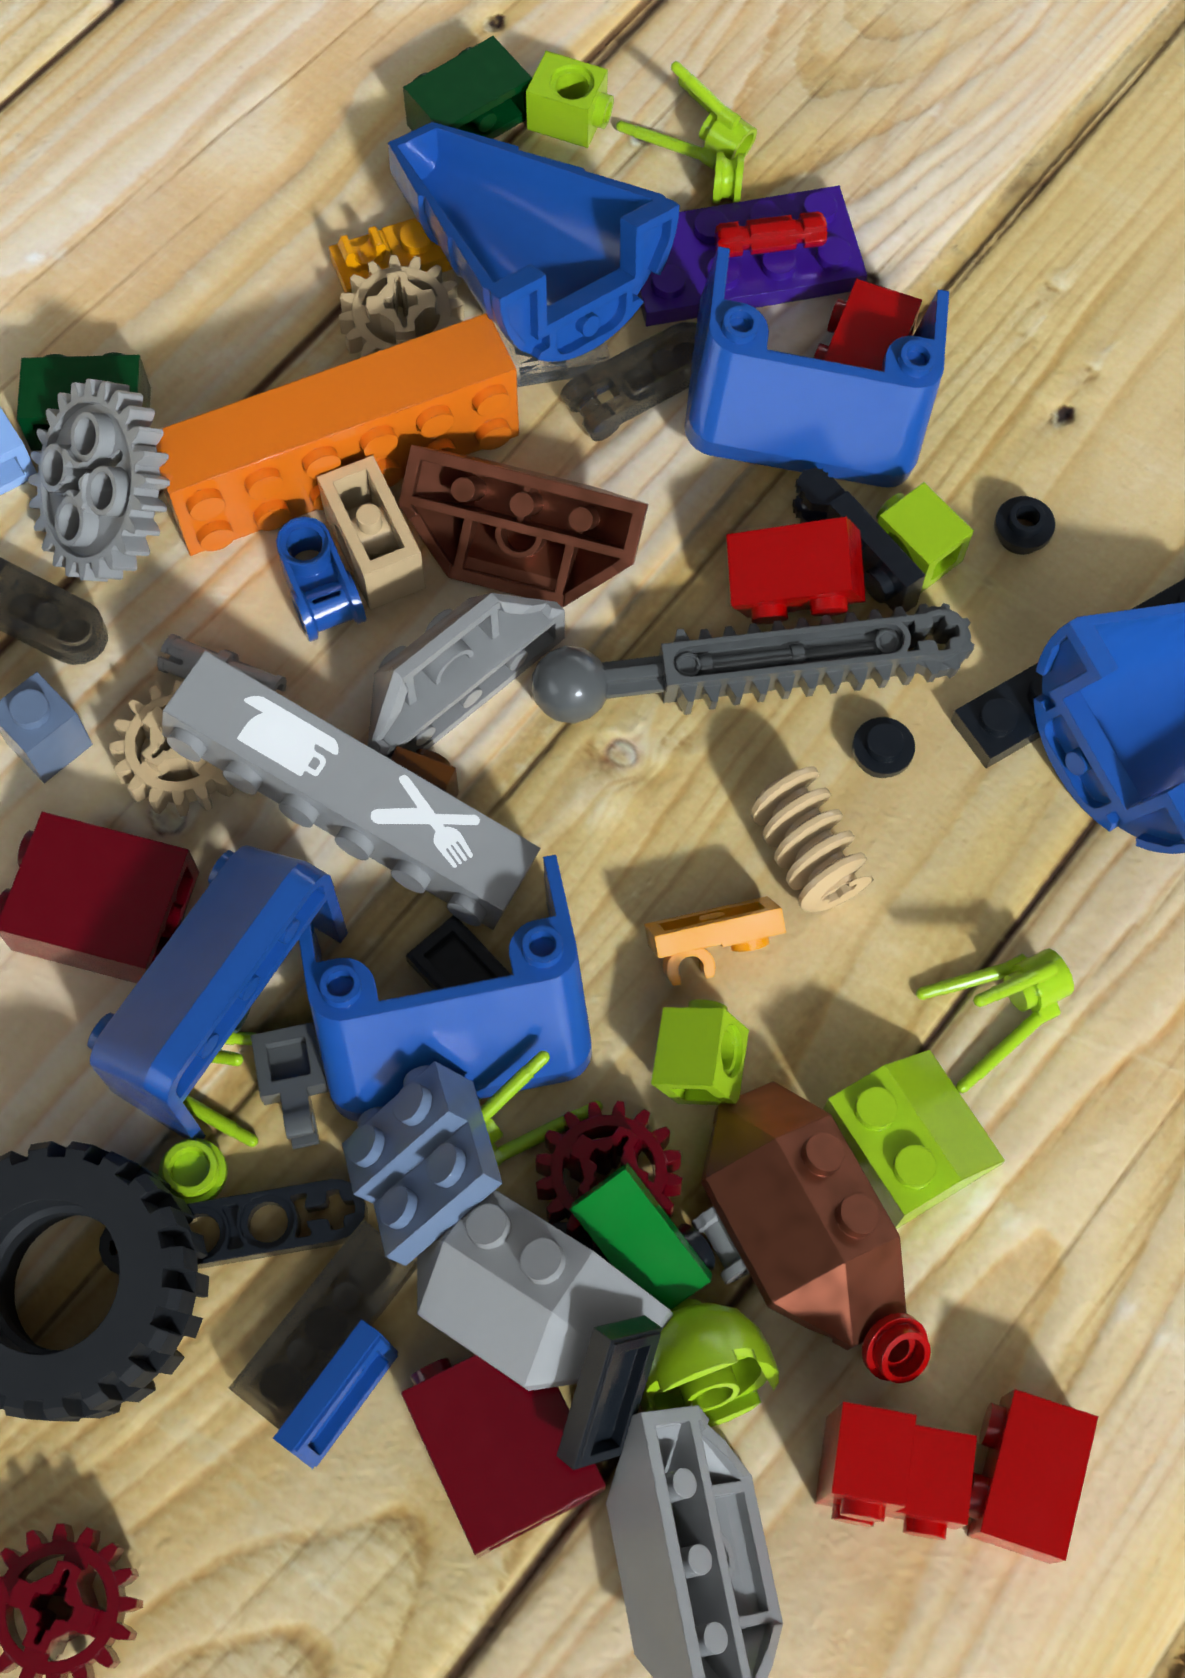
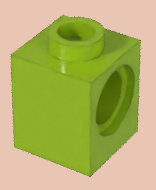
M545 51L526 90L527 130L588 148L597 128L605 129L611 117L614 97L607 94L608 69Z
M925 482L906 496L902 492L892 496L883 504L876 515L878 524L925 574L921 593L964 560L974 532Z
M696 999L689 1001L688 1007H663L651 1084L677 1104H736L740 1098L749 1029L728 1012L727 1006L716 1001Z

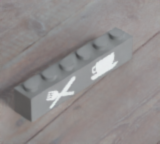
M204 651L163 709L162 735L167 738L169 746L178 754L194 762H199L201 758L221 769L225 779L240 791L255 795L258 791L279 804L280 811L291 821L308 828L314 824L335 837L336 844L347 854L360 860L372 858L392 870V877L403 887L416 893L428 891L448 903L447 909L456 918L469 925L480 926L482 923L494 930L541 849L207 651Z

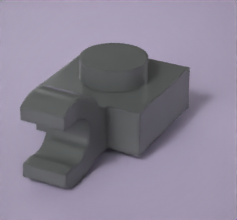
M314 1022L251 1035L259 1094L264 1105L282 1103L287 1139H291L293 1150L320 1144L311 1096L326 1093L329 1090Z

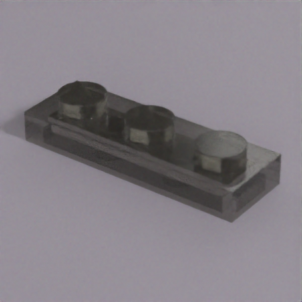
M363 1220L229 1386V1389L276 1428L280 1429L362 1319L370 1326L375 1323L415 1272L417 1261L413 1259L408 1265L404 1266L385 1257L380 1232Z

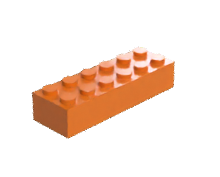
M485 313L161 428L164 435L157 444L156 449L157 452L167 453L169 459L159 467L160 476L170 480V486L163 490L190 556L203 551L221 550L238 538L260 530H275L282 527L290 519L315 510H323L317 476L366 457L374 456L388 486L392 487L400 479L404 478L411 445L468 455L481 449L492 450L499 448L507 443L509 439L519 436L517 371L493 321Z

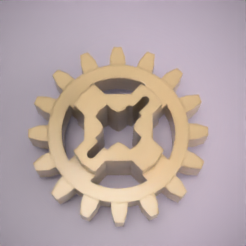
M390 255L389 268L383 270L374 261L369 262V277L365 279L353 274L350 277L352 293H341L340 296L342 313L339 314L341 334L346 335L349 353L353 354L361 351V357L464 320V301L457 297V283L455 280L442 283V267L439 265L433 266L427 272L421 270V260L418 256L413 257L408 267L400 265L397 255ZM398 307L403 308L407 327H402L401 318L398 317Z
M176 680L170 695L163 696L156 686H152L149 688L152 700L150 703L143 705L133 699L128 703L134 718L131 721L116 719L114 727L119 737L123 740L109 743V749L115 761L119 762L113 768L121 784H128L127 789L135 802L138 803L149 796V803L153 811L161 814L167 804L172 802L175 804L180 817L187 816L190 802L198 800L200 805L208 811L212 809L210 795L216 790L228 797L234 792L231 784L223 776L221 769L202 758L199 762L184 758L169 746L167 738L162 735L163 709L182 684L181 680ZM147 737L150 740V746L142 752L145 760L141 763V749Z

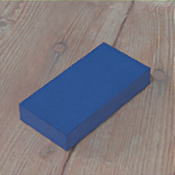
M361 1319L273 1439L312 1469L317 1467L396 1360L398 1351L379 1331Z

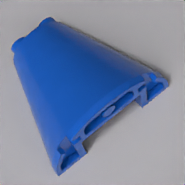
M1185 602L1077 617L1062 626L1050 638L1042 651L1036 668V672L1041 674L1043 678L1042 694L1034 698V709L1038 731L1047 756L1056 774L1074 800L1109 832L1119 827L1137 837V847L1149 851L1167 854L1185 853Z

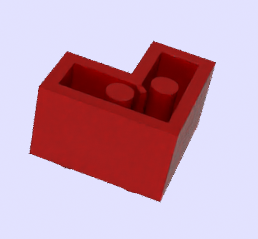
M843 1401L826 1417L815 1504L832 1507L831 1519L835 1521L874 1527L875 1522H884L885 1517L904 1520L902 1532L905 1534L946 1540L947 1528L958 1529L968 1525L977 1436L916 1425V1414Z

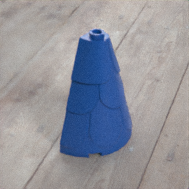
M435 122L428 123L388 142L391 175L425 234L432 242L440 246L456 275L463 278L489 319L496 323L506 339L520 351L526 352L538 360L548 362L569 360L592 351L611 338L631 319L644 303L637 295L650 273L653 272L661 275L667 262L676 234L680 205L666 198L663 194L590 173L578 166L519 150V147L516 145Z

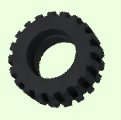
M49 1141L31 1144L27 1157L13 1151L0 1156V1409L5 1410L6 1416L30 1420L79 1422L81 1418L100 1419L120 1412L121 1403L125 1401L139 1403L156 1390L153 1379L159 1373L172 1375L185 1358L182 1353L176 1350L184 1336L196 1338L203 1318L193 1316L192 1312L196 1297H208L209 1276L198 1272L197 1260L205 1258L207 1251L203 1235L195 1233L190 1229L189 1224L195 1216L185 1200L171 1194V1185L163 1178L113 1151L108 1152L93 1144L72 1141L68 1147ZM76 1215L91 1217L106 1226L118 1252L120 1274L114 1302L102 1323L80 1343L64 1350H49L40 1347L27 1335L16 1311L14 1289L20 1263L35 1239L53 1224Z

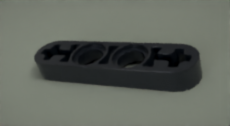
M328 1179L187 1204L195 1216L194 1219L198 1217L213 1218L218 1223L220 1229V1238L216 1246L207 1252L205 1258L197 1260L198 1269L344 1244L354 1240L363 1231L368 1221L366 1201L354 1195L351 1183L343 1179ZM335 1194L341 1196L345 1205H355V1213L344 1216L343 1228L333 1230L328 1219L307 1221V1224L312 1234L299 1238L301 1218L294 1204L296 1200L306 1198L305 1209L308 1212L329 1208V1197ZM266 1205H277L283 1208L288 1217V1227L285 1233L273 1242L256 1240L250 1229L254 1213ZM105 1227L100 1237L99 1252L102 1262L110 1271L119 1275L118 1254H116V1246L111 1234Z

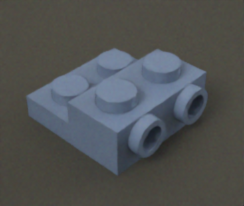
M435 1061L430 1066H420L411 1070L403 1080L404 1087L384 1107H374L362 1113L357 1121L358 1128L342 1143L353 1194L373 1203L385 1257L404 1266L408 1265L503 1184L474 1083Z

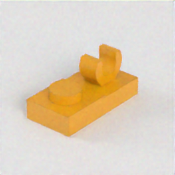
M416 217L381 228L382 230H378L376 226L369 227V234L350 240L347 235L340 236L337 244L328 246L330 259L345 293H352L350 277L353 274L367 279L369 277L368 263L371 261L378 264L382 270L389 268L390 255H397L400 265L407 267L413 257L418 256L421 260V270L425 272L435 265L442 267V273L453 269L440 246L428 238Z
M768 896L644 924L648 946L658 958H663V971L673 986L681 985V976L679 975L678 968L681 961L690 956L699 959L701 973L706 979L714 977L715 961L711 953L706 949L707 947L721 945L722 947L731 946V950L735 952L752 951L767 946L770 936L786 933L782 908Z

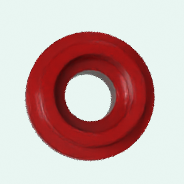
M905 1313L890 1314L877 1321L868 1331L862 1345V1360L866 1368L880 1380L899 1384L907 1383L917 1378L925 1370L931 1355V1348L925 1328L913 1316Z

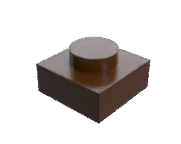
M399 746L396 747L391 758L392 761L457 798L459 789L456 767L451 766L446 758L427 749H417L416 752H412Z

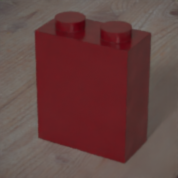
M42 811L34 831L29 830L20 843L17 857L19 869L11 889L6 888L0 895V937L12 951L138 983L180 926L200 872L189 849Z
M474 1355L454 1366L451 1365L449 1358H443L419 1369L410 1376L414 1386L401 1392L472 1551L477 1558L605 1492L606 1485L596 1464L573 1470L556 1456L570 1411L559 1387L528 1391Z

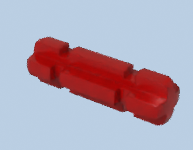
M816 211L800 213L799 218L796 220L792 219V215L746 220L745 226H739L738 221L720 223L715 227L716 251L718 246L729 248V258L742 256L743 250H750V255L794 250L799 243H803V248L819 247L827 242V222L823 214Z

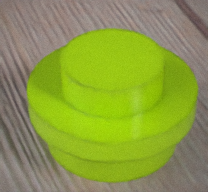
M196 1138V1140L185 1139L173 1145L164 1154L159 1165L158 1175L171 1185L170 1192L172 1195L185 1200L186 1204L215 1199L225 1186L228 1167L222 1152L213 1143Z

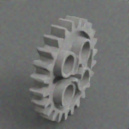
M86 379L85 384L72 383L71 394L61 392L58 394L59 410L50 408L46 410L50 428L48 430L37 429L36 432L43 446L41 452H31L30 456L39 465L38 473L28 477V483L37 486L38 495L29 502V507L40 509L41 514L34 525V530L47 532L41 548L43 551L54 552L53 566L65 567V575L68 577H80V580L108 582V579L121 580L123 579V571L137 570L136 555L149 556L150 549L146 536H159L160 529L153 518L155 512L162 513L167 511V506L158 496L160 489L170 486V480L160 476L159 467L166 463L169 455L157 452L156 449L164 432L163 429L150 428L155 415L154 409L142 407L143 395L130 392L129 385L96 379Z

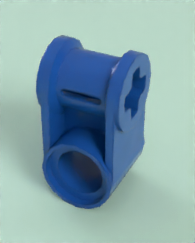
M305 516L294 518L285 523L278 532L276 544L284 578L290 589L292 602L308 641L317 640L319 632L351 620H354L357 624L366 622L365 610L356 585L349 571L345 570L327 527L319 520ZM314 550L319 552L317 556L309 560H298L295 558L302 551Z

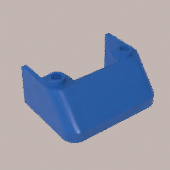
M718 246L699 301L685 418V434L690 444L696 450L710 456L802 472L803 469L815 468L816 466L818 469L823 468L824 472H828V477L878 487H896L905 482L917 464L944 371L949 291L938 289L914 335L898 338L889 346L883 358L882 371L767 349L768 324L764 316L756 308L745 303L724 299L730 249Z
M248 845L242 846L235 853L228 850L222 854L210 872L208 879L210 885L116 1013H108L102 1017L89 1036L87 1045L92 1050L90 1065L114 1094L185 1139H204L206 1135L184 1105V1100L309 924L313 922L314 928L339 943H342L348 934L331 876L307 861Z
M556 855L543 857L546 904L549 917L530 921L514 933L509 945V957L513 975L379 1001L373 974L363 963L351 958H336L322 961L320 944L313 922L309 924L299 938L307 995L329 1094L333 1105L342 1116L357 1122L365 1111L374 1107H384L404 1087L403 1080L411 1070L420 1066H430L434 1061L472 1081L478 1099L488 1098L495 1094L521 1067L525 1066L542 1050L549 1053V1061L520 1091L567 1082L577 1078L586 1070L591 1060L592 1040L577 946Z

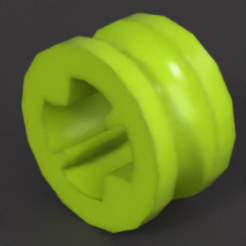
M717 152L712 204H719L724 198L730 199L732 203L740 202L745 154L738 153L734 159H728L725 157L724 152Z

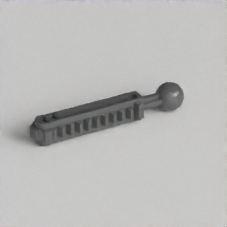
M945 603L941 607H928L927 604H920L915 615H907L902 606L895 607L889 618H883L878 609L871 610L867 620L859 621L854 612H848L843 623L834 624L830 615H823L819 626L811 627L805 618H799L794 629H785L779 620L774 621L771 631L761 632L757 624L753 623L749 625L747 634L737 635L732 626L725 627L723 637L712 638L708 629H701L698 640H690L684 629H677L673 643L661 644L659 656L601 662L593 653L582 647L565 645L550 651L538 662L532 674L531 691L536 704L547 716L565 723L576 724L591 718L603 707L606 699L662 693L663 703L677 702L683 714L690 715L694 700L704 699L709 710L716 709L718 698L722 696H728L733 705H740L743 694L752 693L757 702H764L767 691L777 690L783 700L789 698L792 688L801 687L805 696L809 697L813 696L817 685L824 684L830 694L837 693L841 682H849L854 691H860L867 679H873L878 688H885L892 676H897L902 685H909L914 674H921L927 683L943 676L951 678L955 676L963 661L968 659L974 650L975 644L971 642V633L968 628L971 624L969 619L962 618L957 612L950 610L949 604ZM927 634H928V635H933V639H934V640H924V639L926 638V636H927ZM937 644H946L944 650H938Z

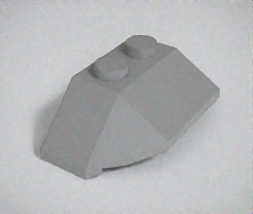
M488 593L468 598L456 609H446L439 613L429 623L426 632L408 647L399 646L392 650L382 660L379 670L374 673L368 747L390 760L397 746L412 752H416L417 749L428 750L565 639V610L554 601Z
M494 1190L417 1256V1314L528 1391L577 1384L594 1327L645 1315L663 1329L673 1316L670 1309L593 1250L497 1190Z
M699 1405L640 1412L633 1415L606 1505L634 1655L653 1678H768L773 1666L783 1621L752 1475L727 1442L708 1425L709 1418Z

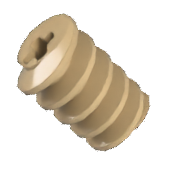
M814 766L796 770L773 781L757 796L756 802L751 808L753 821L758 826H765L762 836L765 843L770 847L777 848L774 854V860L781 868L789 869L786 874L787 884L793 890H801L798 896V904L805 912H819L833 908L857 895L874 880L872 876L857 878L854 874L867 861L864 853L860 852L844 856L842 852L855 839L853 832L849 830L832 834L830 831L841 821L843 817L841 811L838 809L822 813L819 811V808L829 800L831 796L830 791L826 787L808 791L807 787L819 775L817 768Z

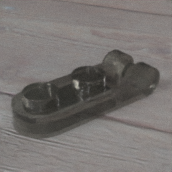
M681 322L672 325L574 377L563 387L560 394L561 398L571 411L579 412L584 418L582 426L593 441H602L608 438L622 423L689 388L697 323ZM609 390L614 398L602 404L597 397Z
M0 557V631L60 662L70 665L88 663L96 659L104 651L108 642V629L99 610L95 606Z

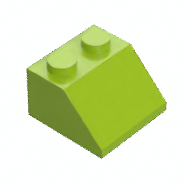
M930 1050L883 1065L828 1098L823 1110L832 1115L896 1229L1005 1162L1003 1156Z

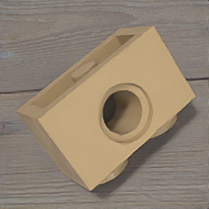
M374 456L366 457L317 476L325 517L369 609L373 610L425 589L421 551Z

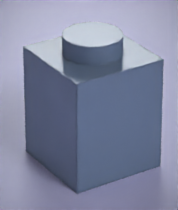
M35 672L0 700L1 736L43 783H46L93 745L77 713L38 672Z

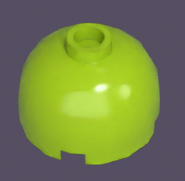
M686 1299L671 1309L673 1316L661 1331L640 1406L642 1412L699 1405L709 1418L708 1425L713 1427L729 1422L762 1403L757 1390L768 1380L774 1391L779 1384V1370L770 1346L760 1328L736 1308L722 1304L701 1303L697 1299Z

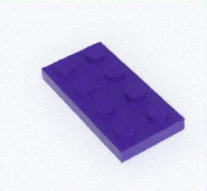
M840 185L679 212L675 238L661 275L651 272L638 293V297L644 301L641 305L645 326L698 317L699 301L717 252L714 237L715 227L720 223L738 221L739 226H745L746 220L792 215V219L796 220L799 218L800 213L819 211L826 218L828 228L827 242L823 246L803 248V243H799L794 250L750 255V250H743L742 256L730 257L724 297L726 300L741 302L754 308L847 293L851 292L856 279L867 281L868 275Z

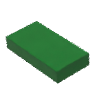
M628 1163L572 1202L570 1211L612 1266L668 1309H673L711 1282V1271Z

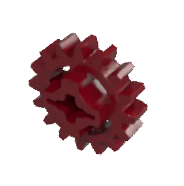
M596 1101L589 1102L588 1119L580 1121L577 1116L568 1111L563 1115L566 1132L564 1135L552 1130L546 1132L545 1147L551 1154L536 1155V1172L545 1176L536 1182V1193L538 1200H552L546 1208L547 1220L550 1224L560 1222L566 1218L568 1219L567 1235L575 1240L579 1238L583 1231L586 1230L570 1211L572 1202L597 1185V1172L601 1175H607L612 1168L616 1169L620 1162L621 1167L626 1163L631 1166L671 1219L674 1204L667 1196L681 1195L683 1178L673 1174L681 1166V1153L679 1150L663 1151L669 1144L670 1130L667 1127H662L650 1132L648 1130L650 1121L649 1111L642 1110L632 1120L625 1117L623 1101L616 1102L611 1115H602ZM641 1151L647 1156L652 1165L654 1182L648 1180L649 1173L638 1167V1156ZM564 1168L570 1171L571 1178L580 1182L578 1196L575 1200L565 1186L563 1180ZM592 1239L593 1250L600 1251Z
M56 1523L52 1542H48L41 1531L31 1530L26 1532V1545L28 1548L26 1553L23 1554L15 1549L6 1547L3 1549L0 1555L9 1569L4 1576H0V1646L4 1650L0 1656V1673H9L20 1666L22 1670L19 1678H42L43 1675H46V1678H68L70 1673L73 1678H95L92 1665L95 1662L107 1668H116L119 1665V1657L112 1648V1645L116 1639L135 1640L137 1632L132 1627L124 1624L125 1614L143 1608V1600L128 1597L125 1592V1587L132 1584L139 1577L137 1569L124 1568L117 1570L115 1564L125 1550L120 1544L112 1542L98 1551L101 1531L86 1527L80 1534L77 1542H74L72 1525ZM64 1556L63 1561H57L53 1573L37 1581L27 1579L28 1575L42 1563ZM97 1573L105 1587L107 1608L99 1606L92 1587ZM52 1595L65 1596L64 1601L74 1607L69 1620L56 1619V1613L47 1609ZM15 1608L20 1609L27 1629L23 1642L15 1625ZM82 1634L95 1638L90 1645L75 1656L56 1661L58 1654H63L68 1641Z

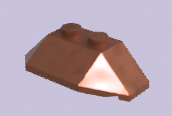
M411 445L398 503V506L407 519H410L424 544L448 578L525 598L554 601L561 607L567 606L634 564L649 505L598 487L487 459L418 445Z
M774 1081L740 1095L736 1104H719L714 1113V1126L708 1144L701 1184L767 1307L809 1330L832 1338L834 1344L847 1351L862 1344L870 1328L883 1317L894 1313L907 1314L900 1235L832 1115Z

